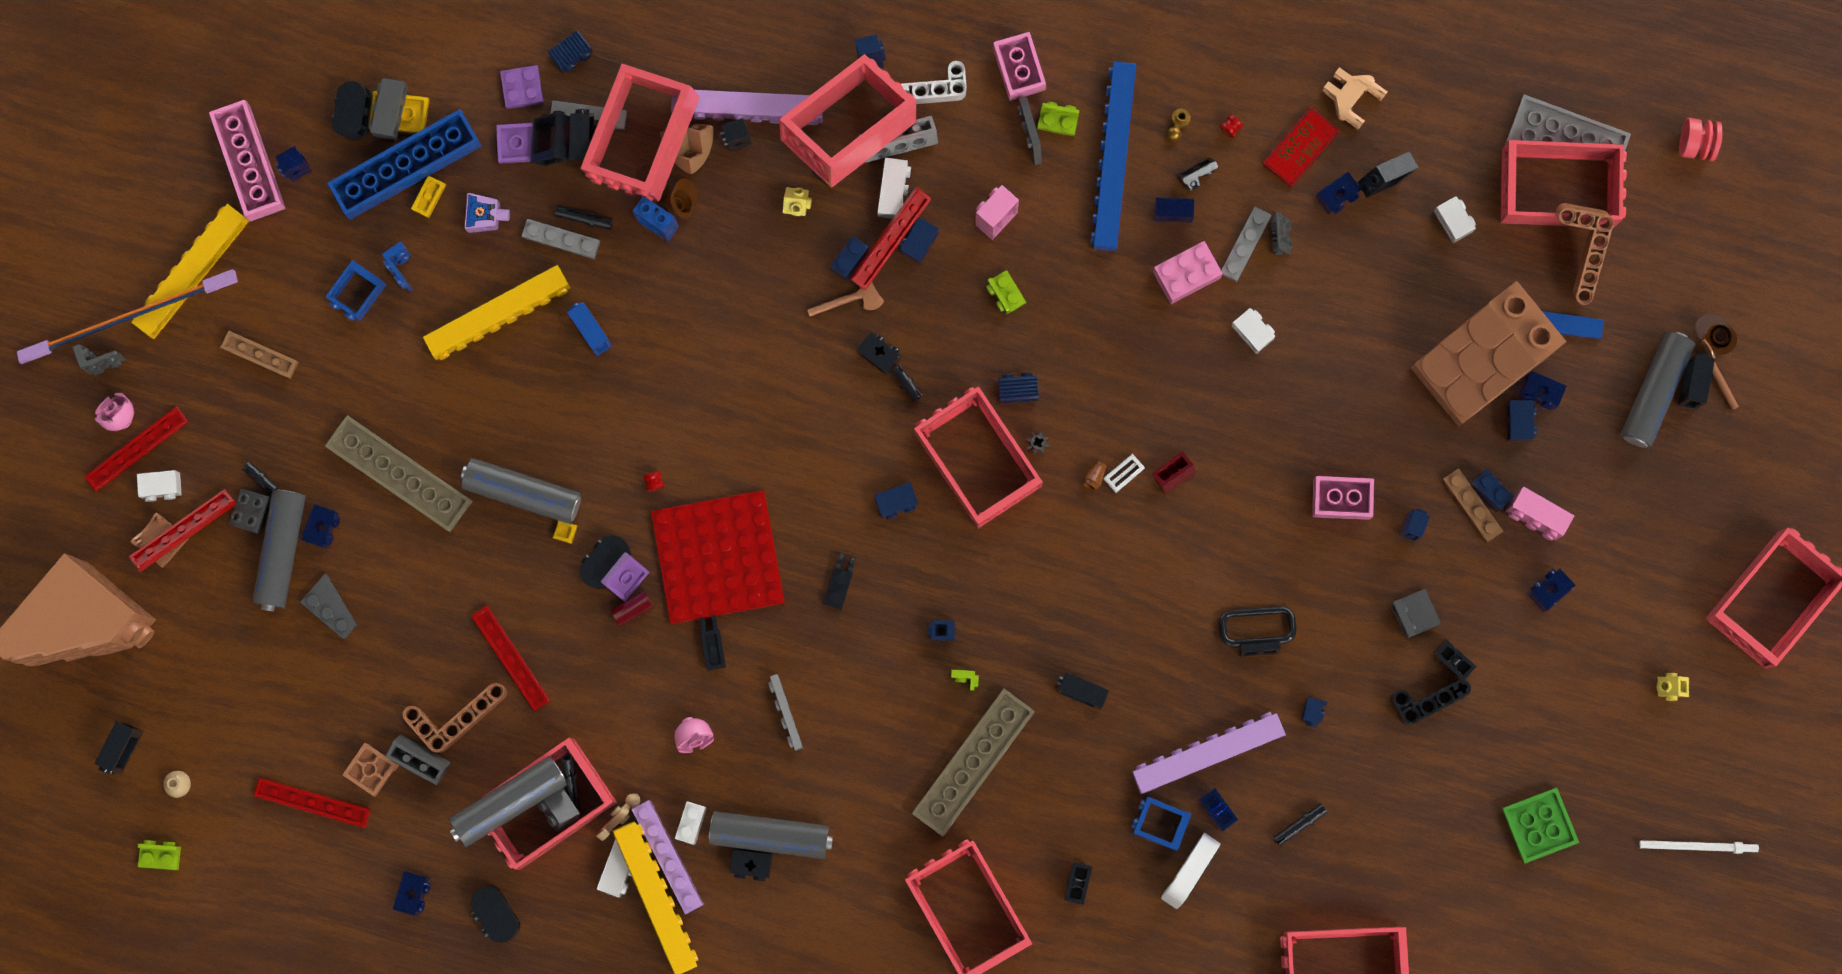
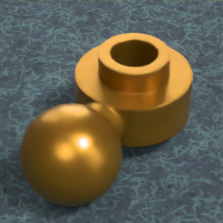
M1177 109L1173 112L1171 116L1173 127L1167 131V138L1170 141H1178L1182 136L1180 129L1188 126L1191 116L1187 110ZM1182 115L1184 119L1181 120L1178 116Z

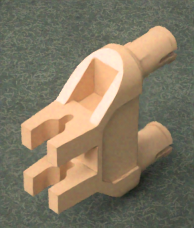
M1339 67L1333 78L1344 85V87L1340 90L1328 81L1322 92L1334 100L1338 119L1340 121L1346 120L1359 130L1365 120L1352 111V107L1364 92L1368 91L1381 101L1388 91L1375 83L1373 76H1351Z

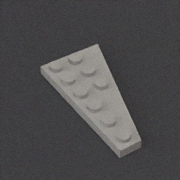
M1523 95L1505 145L1509 140L1624 145L1625 151L1631 134L1533 97Z

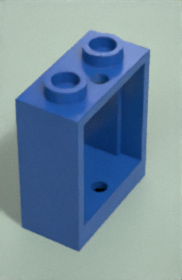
M644 196L632 211L637 222L669 242L679 228L673 215Z
M352 260L326 295V298L330 301L328 304L334 309L338 310L341 308L344 310L345 313L343 315L350 320L357 319L361 321L386 287V284ZM355 273L376 286L357 313L337 300V297Z
M584 302L575 303L569 308L570 311L567 313L596 356L612 347L609 339Z
M1146 797V800L1142 799L1138 808L1141 811L1139 818H1134L1131 829H1134L1132 834L1178 851L1191 814L1150 797ZM1150 804L1181 816L1171 843L1140 831Z

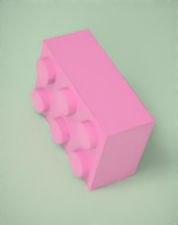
M1030 32L993 42V50L1009 101L1046 90V82Z
M1003 185L999 189L995 187L989 194L990 198L986 203L982 201L976 208V226L991 240L1018 213L1019 199Z
M1205 241L1155 266L1153 269V274L1170 304L1219 280L1223 274Z
M1316 476L1313 479L1312 517L1362 520L1373 518L1374 479Z
M1526 487L1516 491L1505 510L1509 513L1508 516L1510 518L1525 522L1527 528L1533 531L1537 529L1543 533V537L1551 541L1564 536L1574 518V515Z

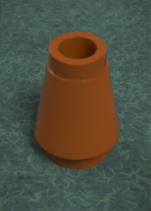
M1096 461L1083 478V485L1089 490L1097 491L1101 487L1107 466L1102 462Z

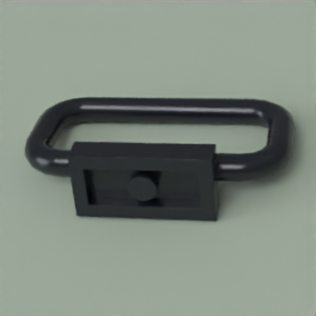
M1285 606L1233 609L1225 611L1219 618V633L1222 642L1229 647H1240V656L1279 654L1281 650L1280 644L1292 641L1297 632L1295 615L1291 609ZM1285 614L1288 618L1289 633L1285 636L1233 640L1227 635L1226 621L1231 617Z

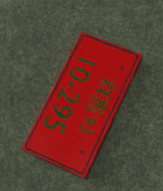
M1311 107L1262 164L1292 188L1338 135L1340 130Z

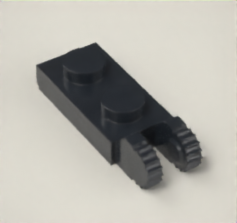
M840 553L837 565L834 567L823 603L842 610L856 561V558L852 557L849 561L848 571L842 570L841 566L845 559V554Z
M713 615L711 618L714 629L712 631L706 630V620L704 617L700 618L701 639L707 671L726 668L720 629H718L716 615Z

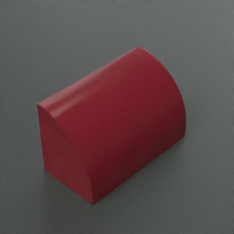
M1183 451L1152 472L1155 482L1164 495H1167L1196 474L1194 464Z
M642 591L612 609L611 612L618 625L622 627L651 610L654 606L645 591Z

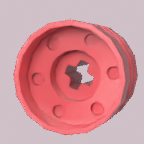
M1687 117L1680 136V156L1694 159L1699 151L1701 160H1705L1707 157L1708 161H1715L1722 143V123L1715 121L1712 124V121L1707 120L1702 128L1701 119Z

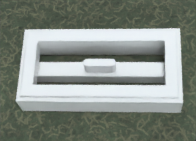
M1131 454L1103 479L1117 493L1142 472L1145 467ZM1131 460L1134 461V463L1131 466H1129L1113 481L1110 480V478L1114 474H1116L1120 469H1122L1127 463H1129ZM1136 466L1139 467L1120 485H1118L1117 487L1114 485L1120 479H1122L1127 473H1129L1133 468H1135Z

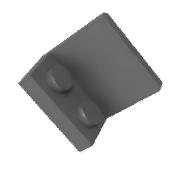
M80 344L73 346L80 368L89 374L99 375L104 372V369L109 367L117 368L122 365V362L126 361V358L117 351H112L96 358L94 352H91L88 348Z
M1426 589L1390 603L1405 639L1441 624Z

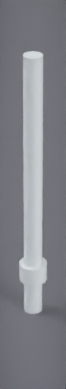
M1639 841V848L1733 851L1734 854L1759 851L1757 844H1743V842L1729 844Z

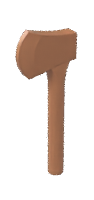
M871 282L866 291L859 288L851 294L810 308L807 311L810 317L857 299H863L864 309L876 310L883 304L884 300Z
M1702 340L1697 347L1699 353H1706L1711 358H1715L1714 352L1707 340ZM1714 362L1712 374L1732 410L1736 409L1739 406Z

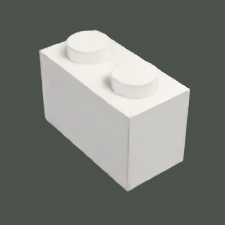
M1457 196L1437 206L1434 210L1452 243L1473 233L1476 229L1472 216H1468L1465 211L1466 206L1461 199L1459 200Z
M1249 308L1231 326L1257 354L1274 340L1275 331L1269 324L1265 325L1262 322V316L1256 310L1253 311Z
M176 470L137 474L138 497L145 499V502L157 501V498L164 497V500L176 499V496L182 495L180 473Z
M687 801L675 839L695 845L707 807Z

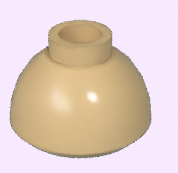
M172 771L167 774L163 781L165 792L174 798L186 795L191 786L189 776L183 771Z

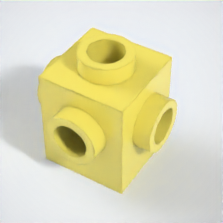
M786 187L783 213L805 216L807 209H811L812 198H808L809 190Z
M1665 673V677H1658L1656 687L1659 697H1666V701H1678V697H1689V677L1678 676V673Z

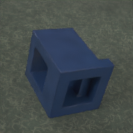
M931 620V625H928V637H931V641H955V621ZM939 628H943L945 630V633L943 635L938 634L937 631Z
M1310 697L1306 698L1301 721L1306 722V726L1317 728V724L1323 720L1325 713L1322 707L1327 706V702Z

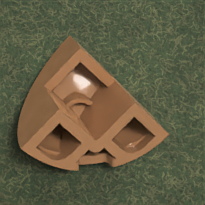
M693 124L692 127L687 129L675 160V164L683 171L693 174L704 164L712 147L713 126ZM665 130L660 132L661 139L664 136Z

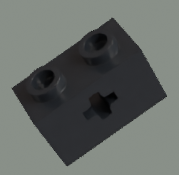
M743 118L721 125L723 131L720 132L725 148L729 147L730 152L752 145Z
M870 332L857 348V354L887 376L901 359L900 350L892 344L888 346L884 343L885 339L878 333L874 335ZM883 349L884 355L880 354L877 356L876 350L880 351Z
M1447 639L1433 652L1436 657L1463 681L1477 667Z
M733 850L730 873H734V878L746 879V875L754 876L753 880L765 881V878H770L773 855ZM753 860V864H757L756 868L749 871L746 863H750Z
M1072 862L1064 896L1065 901L1084 905L1093 866Z

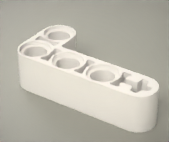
M953 61L948 66V80L904 83L901 85L908 94L912 90L916 104L962 100L966 96L965 67L962 62ZM958 68L961 70V73L954 75L951 71ZM959 86L963 89V91L961 93H955L953 91V88ZM937 88H942L944 93L937 95L934 91ZM917 90H924L926 92L923 96L915 94Z
M1204 832L1174 880L1164 891L1161 899L1175 909H1178L1187 899L1221 843Z

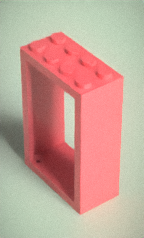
M864 54L779 119L781 141L832 188L916 123V99L912 94H908L899 82L891 79L887 71L880 69L872 58L870 59ZM865 80L891 103L895 109L831 158L801 129Z
M621 64L580 169L595 184L601 185V183H604L610 189L616 191L618 189L625 190L624 193L635 197L637 194L646 197L650 201L655 200L659 202L698 104L699 95L690 85ZM632 83L678 98L645 182L600 167Z
M1509 140L1503 147L1500 223L1570 226L1561 223L1556 213L1515 211L1516 157L1608 162L1607 213L1614 221L1613 228L1625 218L1626 207H1623V200L1626 198V188H1623V181L1626 180L1627 175L1626 169H1624L1627 152L1624 151V145ZM1562 213L1561 217L1569 216L1568 213ZM1589 214L1582 215L1580 221L1587 220ZM1602 218L1599 221V224H1605L1607 222V218Z
M978 386L975 389L971 387L966 390L964 396L960 399L956 397L947 403L948 407L945 409L939 408L935 410L931 418L920 420L915 424L916 427L914 428L915 436L977 529L1041 488L1043 483ZM972 405L980 408L1028 480L1025 485L979 514L976 513L928 441L929 433Z
M1785 528L1773 536L1705 618L1764 669L1776 667L1842 588V568L1834 566L1827 555L1817 552L1815 550L1816 547L1811 542L1804 541L1799 537L1800 533L1793 528ZM1779 545L1787 549L1815 572L1826 584L1771 651H1769L1724 614L1723 611Z
M567 738L501 785L549 756L555 762L569 753L572 754L601 797L602 804L527 856H524L523 853L519 854L501 826L489 833L488 835L493 836L496 840L494 845L498 851H502L506 855L505 861L510 868L521 870L617 804V801L573 738Z
M967 839L958 844L959 849L954 852L949 849L942 853V859L936 862L932 859L925 863L923 870L918 871L916 868L907 874L908 878L905 881L958 974H982L1032 945V942L975 842H969ZM966 853L968 856L972 855L1019 936L1016 938L1017 943L972 969H969V967L964 968L918 887L921 885V879Z
M1406 927L1283 932V936H1280V947L1284 949V956H1281V965L1285 969V974H1294L1292 948L1293 944L1297 943L1296 939L1390 935V939H1393L1395 974H1409Z

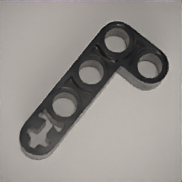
M1461 679L1416 703L1413 702L1407 691L1398 690L1391 695L1390 702L1401 722L1405 725H1412L1467 696L1471 691V686L1468 681ZM1459 686H1464V689L1462 691L1457 692L1455 694L1452 693V691L1459 688ZM1441 693L1447 694L1448 701L1446 703L1440 701L1439 695ZM1397 694L1404 696L1405 702L1403 704L1397 703ZM1424 702L1430 703V712L1423 710L1422 705ZM1407 711H1411L1414 714L1412 722L1408 721L1405 717Z

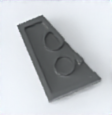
M1027 97L1019 98L1020 106L1017 107L1019 118L1023 117L1024 122L1021 123L1023 132L1027 133V145L1029 149L1031 148L1034 164H1041V145Z
M325 573L300 603L345 640L356 628L357 623L342 601L328 574Z

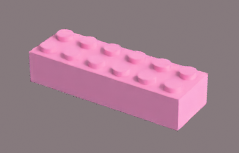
M242 100L209 112L244 216L251 222L286 209L253 112L247 101Z

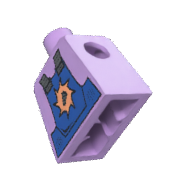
M471 193L467 194L465 230L468 233L497 230L499 220H510V210L500 209V203L497 199Z

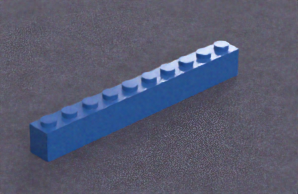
M1114 61L1113 67H1109L1108 78L1111 79V85H1107L1106 97L1110 98L1109 104L1105 103L1104 115L1108 116L1107 122H1103L1102 133H1106L1105 140H1101L1100 151L1104 153L1103 159L1099 158L1098 170H1102L1101 177H1097L1096 188H1100L1099 195H1095L1094 206L1098 207L1097 214H1093L1092 225H1096L1095 232H1091L1090 243L1094 244L1093 249L1116 252L1136 73L1135 63Z

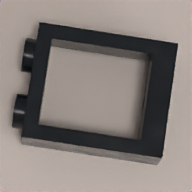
M576 109L574 113H570L569 160H584L594 135V113H589V109Z
M553 111L551 114H542L541 117L533 119L530 163L547 167L569 160V115H565L563 111ZM554 126L553 149L549 150L551 127Z
M1407 152L1376 166L1357 183L1366 198H1369L1401 183L1419 167L1411 153Z
M1698 353V355L1696 354L1689 359L1684 371L1679 406L1698 409L1707 403L1715 358H1711L1709 354Z
M1067 672L1064 676L1060 675L1055 686L1059 688L1057 693L1098 710L1102 709L1109 692L1108 689Z
M116 721L94 763L100 766L98 770L113 775L115 773H123L144 731L127 723Z

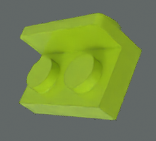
M1055 102L1042 103L1037 129L1074 136L1079 110L1070 105L1065 107L1057 106L1058 104Z
M1007 270L992 279H987L988 285L986 288L991 296L995 295L997 298L996 305L1001 312L1004 311L1007 315L1026 304L1025 299Z
M952 670L951 678H955V682L967 683V679H971L970 691H974V687H978L979 675H975V671Z
M144 840V844H138L137 848H140L138 867L179 870L181 847L175 846V842H163V845H156V841Z

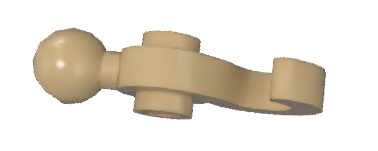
M638 794L627 795L625 805L621 808L617 806L610 815L613 817L596 835L601 841L605 840L610 835L609 832L619 823L623 825L630 817L628 813L631 808L640 805V796Z

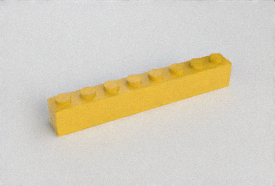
M229 204L221 207L214 221H210L206 225L205 232L194 240L192 248L182 255L180 263L172 267L169 272L170 275L166 280L159 283L157 286L158 290L154 295H150L147 298L145 304L149 305L196 287L248 224L249 220ZM187 298L135 317L131 323L155 339Z
M556 265L427 334L423 339L436 360L446 359L450 356L451 352L466 348L469 342H477L484 337V334L498 331L501 325L513 323L523 313L527 315L533 312L536 306H544L551 302V298L565 295L570 286L561 269Z
M633 821L613 830L614 837L673 973L682 974L697 967L696 961H698L695 950H690L688 943L691 941L687 932L683 933L680 925H683L680 915H675L673 907H675L674 901L671 896L667 897L665 892L667 885L664 879H660L657 871H660L656 860H651L649 854L652 853L648 842L644 843L642 839L644 832L641 825H636Z

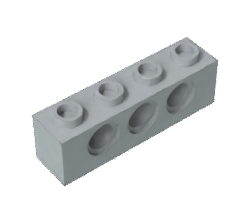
M932 116L917 119L916 123L865 163L938 144L937 130Z

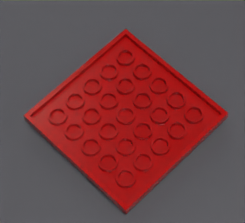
M764 490L651 511L671 625L699 620L702 617L710 618L713 615L720 616L785 604Z

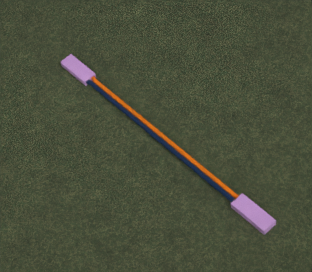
M233 269L203 280V284L126 314L55 341L49 342L46 340L17 351L19 363L24 364L52 353L51 350L198 293L206 292L208 294L238 282L236 272Z

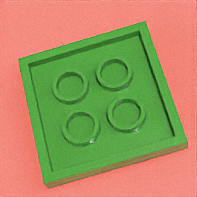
M1557 788L1501 808L1523 864L1579 843Z

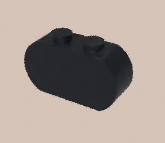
M348 81L337 89V96L334 99L335 110L332 115V127L336 133L350 141L360 140L368 133L373 94L368 88L356 81Z
M615 535L606 536L603 540L599 539L593 548L595 550L591 555L588 553L581 561L583 563L580 567L581 578L593 589L607 588L601 583V580L625 552L631 556V549L627 542Z
M484 887L475 892L471 899V908L473 909L471 914L476 921H480L482 924L481 931L484 936L494 942H507L515 938L519 933L521 922L501 889Z

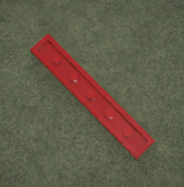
M915 187L849 279L866 291L932 198L920 188Z
M176 406L85 475V479L98 492L189 423V421Z
M225 489L131 554L129 558L140 572L235 506V501Z
M488 605L471 615L533 711L536 712L549 703L551 700Z
M263 778L258 779L253 795L254 797L366 828L371 809Z

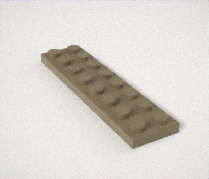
M348 415L325 445L329 450L450 533L472 503V500Z
M1003 689L912 814L943 837L1035 711L1006 689Z

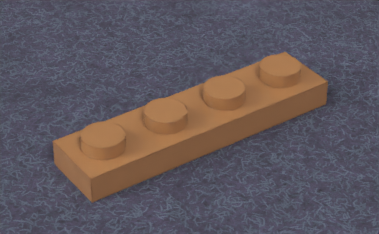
M228 331L220 347L291 379L299 363L290 357L231 331Z
M1459 468L1442 479L1486 543L1503 532Z

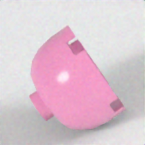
M115 393L116 397L112 399L107 397L95 411L97 415L95 420L106 430L119 431L130 426L135 413L133 404L123 393Z
M692 717L682 720L674 734L675 744L680 753L693 752L692 748L700 746L701 750L710 745L714 740L713 732L708 723L701 719H693Z

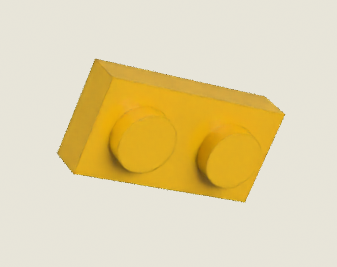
M428 176L411 210L429 218L446 184Z

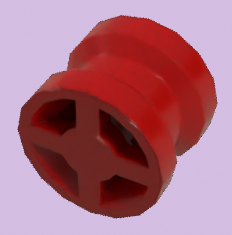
M1229 114L1226 122H1222L1219 127L1227 136L1234 138L1236 132L1243 128V124L1234 115Z
M654 472L643 476L644 481L647 483V492L660 490L665 487L664 482L661 480V472Z

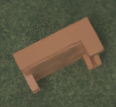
M155 513L148 525L130 542L136 547L141 548L173 525L161 514ZM187 540L155 562L164 568Z
M364 743L343 773V776L376 797L392 772L396 771L399 764L386 758L384 754L370 744Z

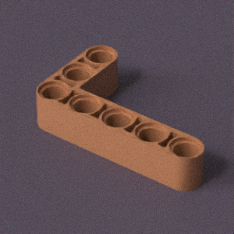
M1562 203L1557 206L1555 212L1561 223L1590 229L1573 288L1575 299L1580 304L1586 305L1593 300L1614 221L1606 211ZM1564 211H1570L1569 216L1561 217ZM1589 214L1587 220L1580 221L1582 215ZM1602 218H1607V222L1605 224H1599V221ZM1597 236H1602V240L1599 243H1594V239ZM1597 254V258L1594 261H1589L1591 255ZM1586 273H1592L1591 278L1584 279ZM1587 291L1585 297H1579L1580 292Z
M492 683L440 729L433 724L420 708L415 706L406 707L403 711V718L431 751L443 753L502 702L507 695V690L499 683ZM496 687L501 688V695L499 697H494L492 693ZM481 700H485L487 703L484 710H479L478 703ZM412 710L417 711V718L415 720H410L409 713ZM466 713H471L472 720L469 723L463 721ZM428 724L430 732L424 735L421 729L423 725ZM451 726L457 727V734L454 736L449 735V728ZM437 739H441L443 742L440 749L434 747V742Z

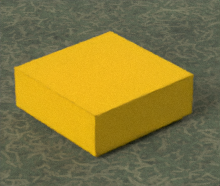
M558 521L553 539L572 544L578 526Z

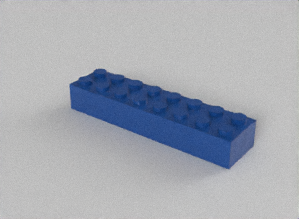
M459 109L327 184L344 214L351 220L477 150L482 145L463 112Z

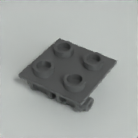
M1275 211L1276 217H1273V221H1271L1272 235L1277 236L1272 238V241H1277L1272 242L1273 252H1275L1276 256L1283 255V252L1291 255L1290 249L1293 248L1292 239L1289 237L1291 222L1286 216Z
M241 488L228 525L259 534L264 524L262 520L266 521V518H263L264 514L268 515L265 511H269L271 498Z

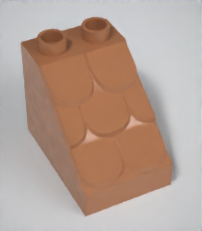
M1516 281L1419 359L1411 369L1455 424L1460 427L1545 361L1567 341L1518 281Z
M64 553L0 628V657L16 664L38 666L61 659L69 662L91 655H107L132 648L134 645L137 648H142L154 635L155 631L150 626L156 619L88 562Z

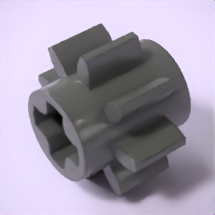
M1042 431L1039 435H1035L1032 432L1033 438H1027L1026 440L1028 443H1031L1027 450L1032 449L1034 451L1033 455H1036L1037 452H1041L1043 455V449L1049 448V445L1045 444L1049 437L1044 438ZM1036 439L1038 442L1042 441L1041 447L1034 446Z

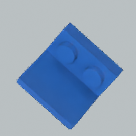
M400 241L382 254L385 258L382 262L392 274H396L393 277L403 290L407 288L411 292L413 290L397 268L398 264L406 263L411 256V253Z

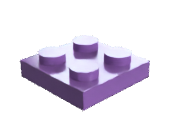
M538 65L500 71L506 109L544 103Z
M533 123L497 125L499 164L530 162Z
M625 552L601 580V583L626 602L649 574V571Z

